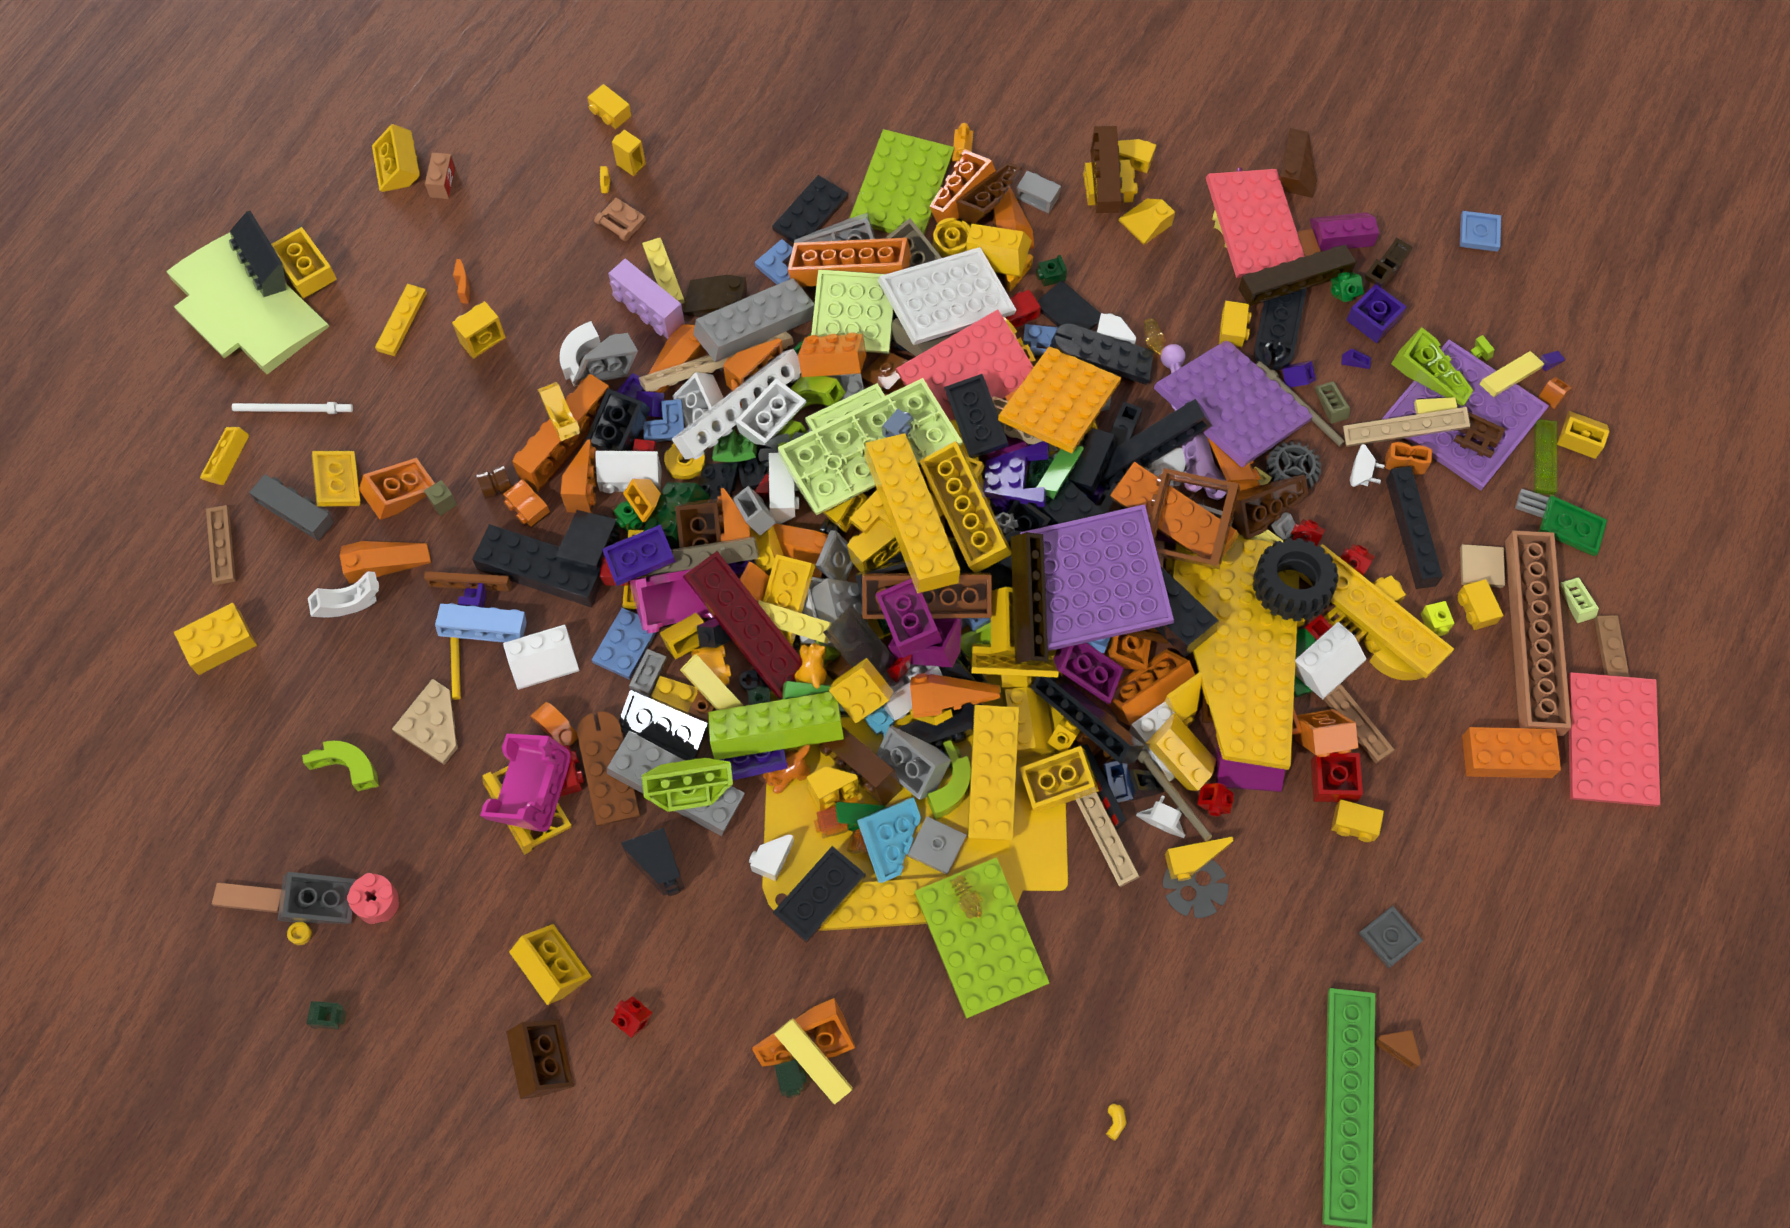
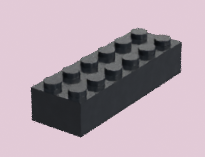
M491 524L488 525L472 559L476 569L491 575L508 576L512 582L588 607H592L603 583L600 578L602 561H600L597 570L556 561V554L560 547Z

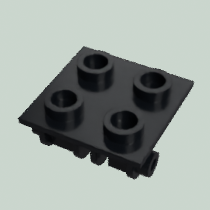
M738 462L705 464L698 485L710 496V499H718V496H721V488H724L732 499L736 478L739 475Z

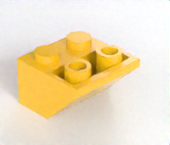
M1568 411L1557 445L1596 459L1605 446L1609 434L1608 425Z
M824 767L807 776L808 791L820 812L832 810L836 807L835 804L844 799L848 801L859 792L856 774Z

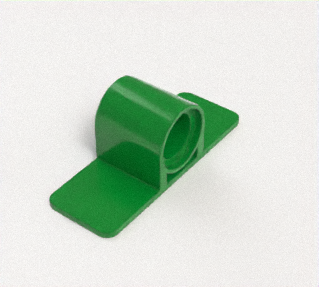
M837 802L835 804L838 823L847 824L848 831L852 832L860 831L858 819L887 808L884 805Z

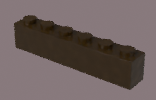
M1346 245L1332 247L1326 251L1316 252L1313 255L1299 257L1296 260L1287 263L1283 262L1271 268L1248 273L1242 276L1238 289L1247 304L1251 306L1331 281L1332 278L1338 277V274L1343 272L1351 273L1353 272L1356 260Z
M1025 532L1011 537L1015 664L1036 665L1048 662L1043 534Z

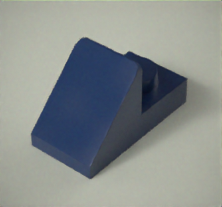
M1116 760L1104 762L1102 773L1117 802L1133 799L1127 764H1120Z

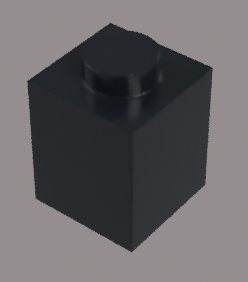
M711 619L697 625L699 646L717 648L732 641L716 619Z

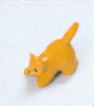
M812 643L809 647L805 644L800 647L802 666L795 673L796 682L810 683L816 689H819L820 685H825L827 676L826 669L824 668L825 646Z

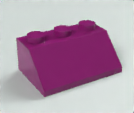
M1367 212L1310 218L1311 227L1321 252L1342 245H1346L1348 249L1374 246L1379 235L1375 217Z
M933 618L942 641L911 654L910 664L953 667L960 653L961 620L960 618ZM892 638L888 647L895 660L902 656L894 638Z
M1088 643L1057 649L1053 659L1058 671L1107 704H1110L1124 668Z
M1219 744L1217 745L1216 783L1224 784L1226 788L1282 791L1285 769L1223 760Z

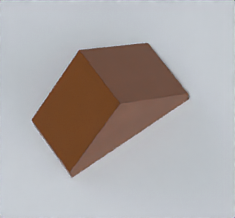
M1412 1030L1381 1035L1375 1040L1376 1046L1410 1069L1414 1070L1421 1064Z

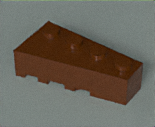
M1094 126L1090 153L1096 213H1119L1120 205L1124 203V195L1120 192V189H1122V177H1120L1121 163L1119 161L1117 126Z

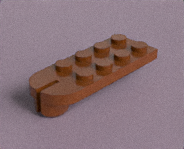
M603 711L597 712L600 731L596 730L593 713L586 715L580 721L577 728V736L597 827L640 817L634 789L607 774V767L623 742V736L617 718Z

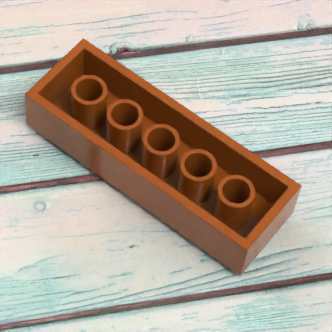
M910 573L862 574L863 619H885L876 593L911 579ZM960 573L957 584L922 592L933 618H991L990 573Z

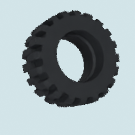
M1292 538L1284 539L1283 542L1277 541L1272 546H1268L1264 553L1261 554L1253 576V590L1256 591L1255 596L1257 600L1262 601L1261 605L1265 609H1270L1271 614L1275 616L1280 615L1285 620L1292 618L1293 621H1301L1302 618L1309 620L1313 616L1320 615L1330 604L1339 580L1337 566L1335 563H1332L1333 558L1331 555L1324 553L1325 549L1321 546H1315L1314 542H1304L1303 539L1296 538V540H1292ZM1284 570L1298 571L1309 578L1313 587L1308 589L1292 588L1279 578L1278 572Z

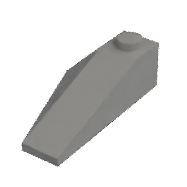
M868 213L795 239L794 242L875 239Z

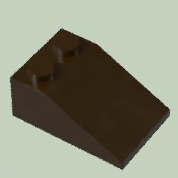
M720 275L690 280L683 315L702 317L745 299L747 294L746 277Z

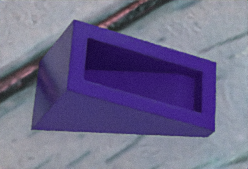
M1350 349L1342 354L1341 365L1369 369L1371 357Z
M1559 351L1542 355L1540 360L1544 363L1542 368L1546 372L1564 362L1565 358Z

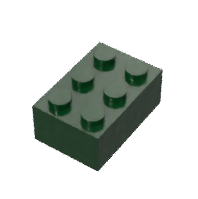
M667 482L644 531L661 525L670 548H680L675 506L698 500H709L710 496L697 483Z

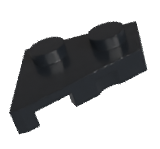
M771 447L757 448L756 458L738 461V471L743 490L747 486L751 489H757L767 474L769 467L764 464L769 459L760 461L758 454L760 449H771Z

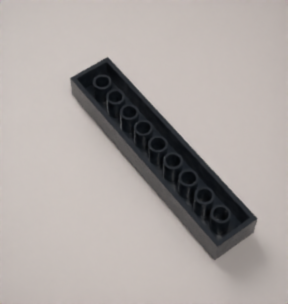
M1072 482L1058 492L1054 500L1050 498L1045 502V507H1041V511L1052 518L1051 526L1105 514ZM1161 567L1174 623L1155 627V629L1186 657L1216 632L1219 620Z

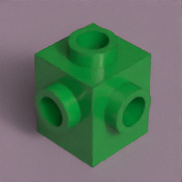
M1343 272L1338 274V277L1331 279V293L1334 298L1342 300V302L1352 301L1353 297L1364 294L1362 278L1359 274Z
M628 500L621 502L614 510L617 526L620 529H624L627 533L628 530H637L645 524L636 514Z

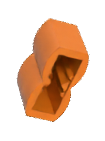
M1402 442L1392 443L1385 456V468L1391 470L1393 468L1411 466L1414 475L1425 474L1431 464L1432 449L1420 445L1410 446Z
M523 479L503 494L506 499L504 504L510 511L515 510L518 513L516 516L523 525L527 523L532 527L550 513L546 503Z

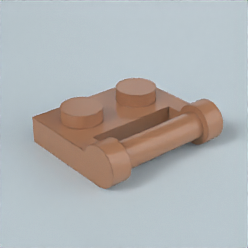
M615 198L594 219L595 223L605 226L619 235V238L625 242L646 221V217L618 198ZM608 218L613 219L614 221H616L617 223H619L627 229L620 228L619 226L608 220Z

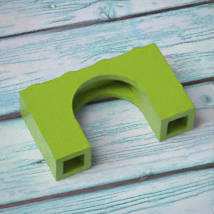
M801 375L790 388L806 400L805 405L801 409L811 404L831 406L839 402L846 393L837 379L826 376L802 377ZM793 416L774 437L788 433L791 440L796 432L806 434L808 432L801 422L793 421ZM788 442L780 443L778 446L784 445Z

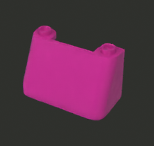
M691 569L635 578L630 581L642 630H647V633L659 632V627L678 623L694 613H697L700 618H708V621L715 619L683 578L684 574Z
M506 734L502 745V752L510 760L498 800L494 798L487 799L482 807L480 816L494 822L545 832L550 828L570 764V753L567 748L549 736Z

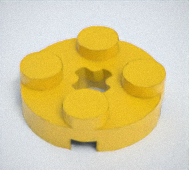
M674 443L666 451L664 462L672 478L687 480L701 475L705 466V455L703 454L695 460L694 458H689L690 461L687 463L680 462V460H683V456Z

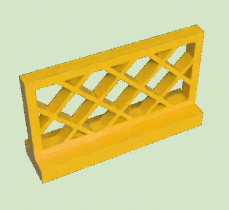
M973 644L972 673L1058 677L1059 671L1053 659L1057 649L1048 651V662L1036 665L1015 664V656L991 654V644Z
M508 766L493 774L488 772L482 775L483 784L491 798L498 800L502 788L498 778L506 775ZM559 803L556 806L557 813L555 812L553 817L561 818L564 825L558 828L550 826L548 829L550 832H543V835L535 840L530 834V829L507 824L524 855L531 852L533 847L571 828V824Z

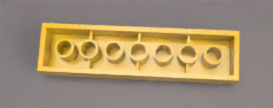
M906 434L866 442L865 460L917 594L957 584L960 574L959 565Z

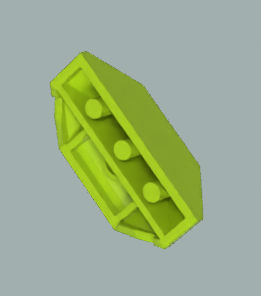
M710 758L661 764L641 775L644 798L667 812L712 805L727 788L733 785L731 763Z

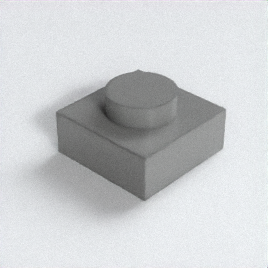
M1285 512L1271 526L1276 535L1284 541V539L1292 536L1291 532L1295 522L1291 514Z

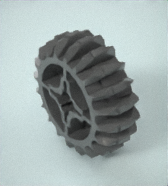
M1293 441L1289 442L1288 445L1283 442L1281 446L1277 445L1274 451L1270 452L1269 458L1266 461V472L1274 479L1273 482L1306 475L1307 488L1311 489L1317 483L1318 477L1321 474V462H1318L1319 455H1314V449L1308 450V444L1303 447L1300 441L1297 445H1294ZM1278 461L1282 463L1281 466L1284 468V471L1280 469ZM1304 463L1308 468L1309 474L1305 471Z

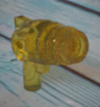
M1147 319L1144 322L1145 336L1148 337L1145 338L1149 349L1153 348L1155 353L1161 355L1164 349L1163 344L1166 343L1165 337L1155 319Z
M962 875L957 876L951 881L952 888L957 887L954 891L958 892L956 896H960V901H958L960 908L966 913L967 918H980L982 915L980 903L983 902L980 894L976 890H970L972 885L967 886L969 883L965 882L966 878Z

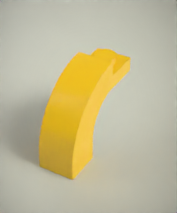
M555 382L537 389L559 439L563 441L580 434L578 423L569 410L559 384Z
M1367 634L1364 639L1365 646L1369 652L1374 654L1369 662L1378 671L1398 680L1423 678L1421 674L1373 635Z

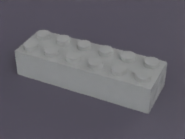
M792 278L697 318L693 335L711 358L717 362L811 321L815 304L795 279Z
M629 731L608 765L607 774L643 793L641 775L661 764L685 760ZM730 786L712 805L677 810L676 812L722 836L745 793Z

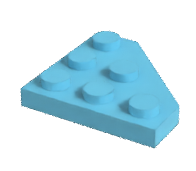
M914 797L905 799L857 820L879 883L901 875L905 855L909 853L914 839L912 836L915 827L919 825L921 819Z

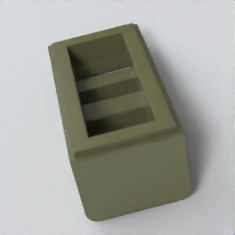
M1334 381L1315 387L1317 396L1331 424L1349 418L1350 407Z

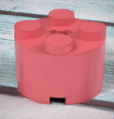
M364 874L353 883L347 895V901L352 911L369 924L388 921L395 915L399 907V897L396 888L388 879L378 874Z

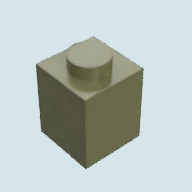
M442 480L424 490L429 502L439 516L457 506L452 493Z

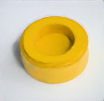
M304 922L293 923L287 931L288 939L295 945L306 944L312 936L311 928Z

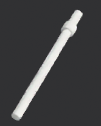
M327 402V404L233 403L232 411L327 412L328 414H337L338 412H353V405L337 404V402Z

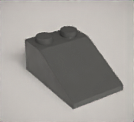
M287 872L282 880L277 921L351 924L352 909L347 901V895L356 879Z

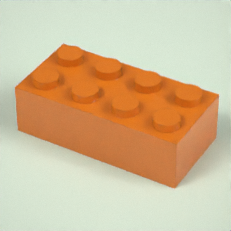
M1469 727L1462 735L1467 777L1553 778L1561 771L1556 729Z

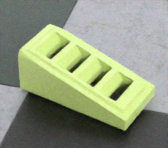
M1579 577L1559 583L1563 596L1577 623L1594 619L1597 616L1599 608ZM1577 587L1576 590L1569 591V589Z

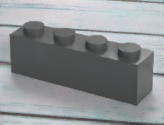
M264 474L249 492L256 503L317 541L323 537L334 523L330 517L331 513L326 508L315 506V503L306 496L302 498L294 488L290 486L286 488L276 477L270 478Z

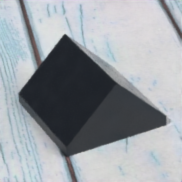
M1015 500L1007 512L1009 515L1013 514L1014 520H1017L1018 527L1014 528L1015 531H1030L1051 526L1052 523L1051 517L1030 502L1027 505L1020 503L1019 500Z

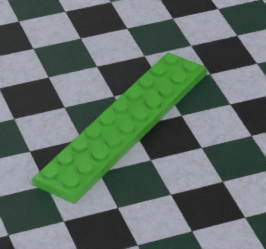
M1334 988L1328 989L1322 1225L1345 1228H1372L1375 993Z

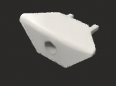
M1365 444L1360 446L1350 476V483L1353 487L1359 484L1368 486L1369 481L1379 484L1381 482L1379 479L1372 478L1374 466L1383 469L1384 465L1375 463L1376 459Z
M1161 796L1160 801H1156L1153 808L1136 814L1137 817L1165 832L1182 838L1185 837L1179 821L1182 815L1180 808L1178 807L1176 810L1163 804L1165 796Z

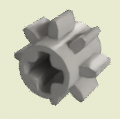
M1002 512L995 516L1005 537L1010 532L1015 531L1014 528L1018 527L1017 520H1014L1013 514L1009 515Z

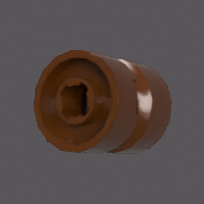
M504 465L493 468L492 473L484 471L476 474L485 499L493 497L497 491L505 493L512 487Z

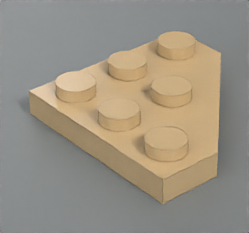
M432 679L392 728L395 733L443 765L447 763L458 749L450 690Z

